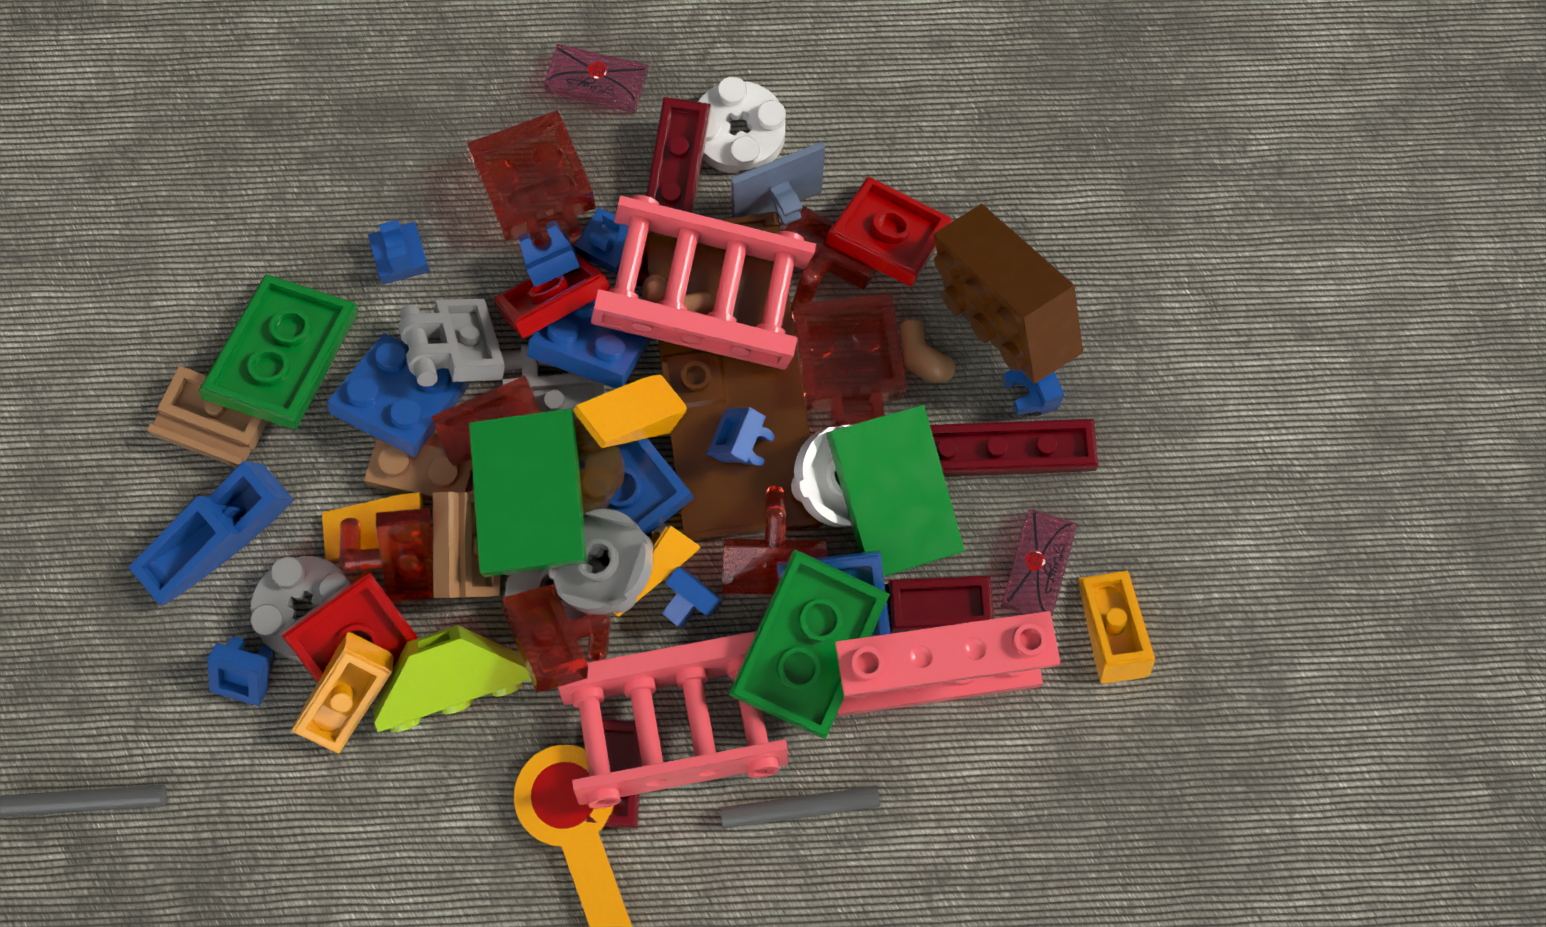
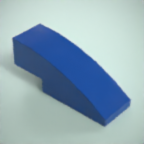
M243 461L209 497L197 496L128 568L159 605H165L213 572L272 523L294 499L264 464Z

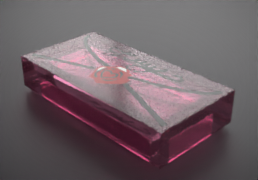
M556 44L544 82V89L546 93L636 114L648 75V66Z
M1033 509L1027 511L1000 607L1023 614L1051 611V616H1053L1078 523Z

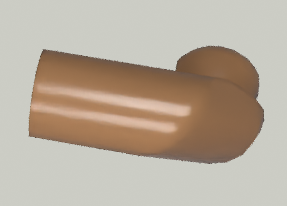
M658 274L648 276L642 284L643 300L654 303L664 300L668 283L667 279ZM709 290L685 295L684 305L687 306V311L704 315L713 312L714 307Z

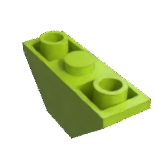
M459 625L406 643L393 668V672L387 679L373 706L374 724L377 732L390 729L391 732L408 730L421 722V717L441 711L442 714H453L462 711L472 704V699L490 693L495 697L511 694L522 687V682L532 679L525 658L522 654Z

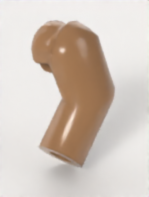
M921 320L902 322L900 324L903 362L906 369L930 383L950 381L955 374V363L951 357L944 356L943 353L926 345L924 322Z

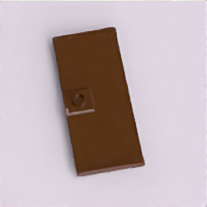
M776 212L719 219L771 233L779 232L780 228L779 216ZM648 231L645 246L649 276L658 274L664 276L668 282L677 238ZM697 243L686 295L709 290L714 307L726 250ZM745 255L733 311V317L737 319V323L753 327L762 324L774 266L773 261ZM788 293L781 328L785 330V334L795 336ZM658 340L662 375L686 405L685 414L670 433L675 472L695 498L681 509L684 535L694 542L789 529H817L825 525L815 519L805 509L803 503L794 497L791 489L792 479L795 477L794 466L798 452L810 437L797 346L795 347L792 360L787 368L782 370ZM750 407L766 416L762 427L772 431L775 436L773 442H762L756 439L752 449L757 456L765 459L763 465L722 463L706 454L726 408Z

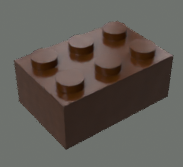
M980 204L933 234L937 250L934 262L944 283L945 289L941 291L944 303L954 315L962 314L970 322L973 331L982 342L988 343L990 341L1000 351L1003 360L1014 372L1020 370L1036 384L1083 353L1075 285L987 207Z

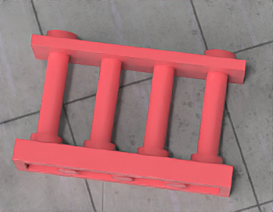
M620 195L614 223L628 226L617 279L615 287L609 289V291L598 289L590 324L785 370L794 356L797 337L785 334V330L781 328L793 267L806 269L814 255L816 244L804 241L801 235L794 232H766L661 206L657 200L648 196L633 195L629 198ZM648 231L677 238L664 300H660L658 303L638 299V295L634 293ZM697 243L726 250L713 312H709L707 315L687 311L688 308L684 305ZM745 255L774 262L762 324H758L756 327L737 323V319L733 317Z
M1051 611L837 641L835 646L844 696L837 717L1039 688L1043 684L1040 669L1061 665Z
M756 631L556 668L557 685L563 704H573L574 707L579 708L590 777L572 780L578 804H588L590 808L594 809L607 808L620 803V797L748 773L750 778H762L777 773L781 766H787L788 747L786 739L768 742L763 712L740 700L739 705L747 747L716 752L703 684L708 681V678L724 675L734 679ZM677 684V687L683 688L695 757L663 762L652 694L656 691V688ZM625 694L626 697L631 698L642 767L611 772L600 704L604 701V698Z

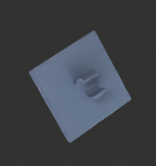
M821 141L732 177V218L777 211L784 226L802 219L799 210L803 207L800 201L822 192L825 156L823 142Z

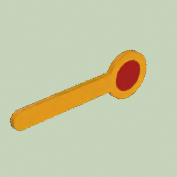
M556 745L538 752L521 769L515 783L514 806L519 821L525 830L537 840L551 846L562 847L590 927H633L599 834L604 828L603 825L606 824L609 815L612 814L614 806L594 809L590 808L588 804L579 805L573 790L572 780L590 777L585 748L575 745ZM587 814L597 823L587 822Z

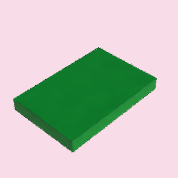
M265 274L199 388L201 399L296 431L358 315L357 303Z
M924 404L826 432L859 553L880 550L883 577L965 551Z
M572 409L470 422L480 574L483 577L587 564L575 414Z
M794 549L727 695L817 737L826 739L844 699L835 642L871 637L890 594Z

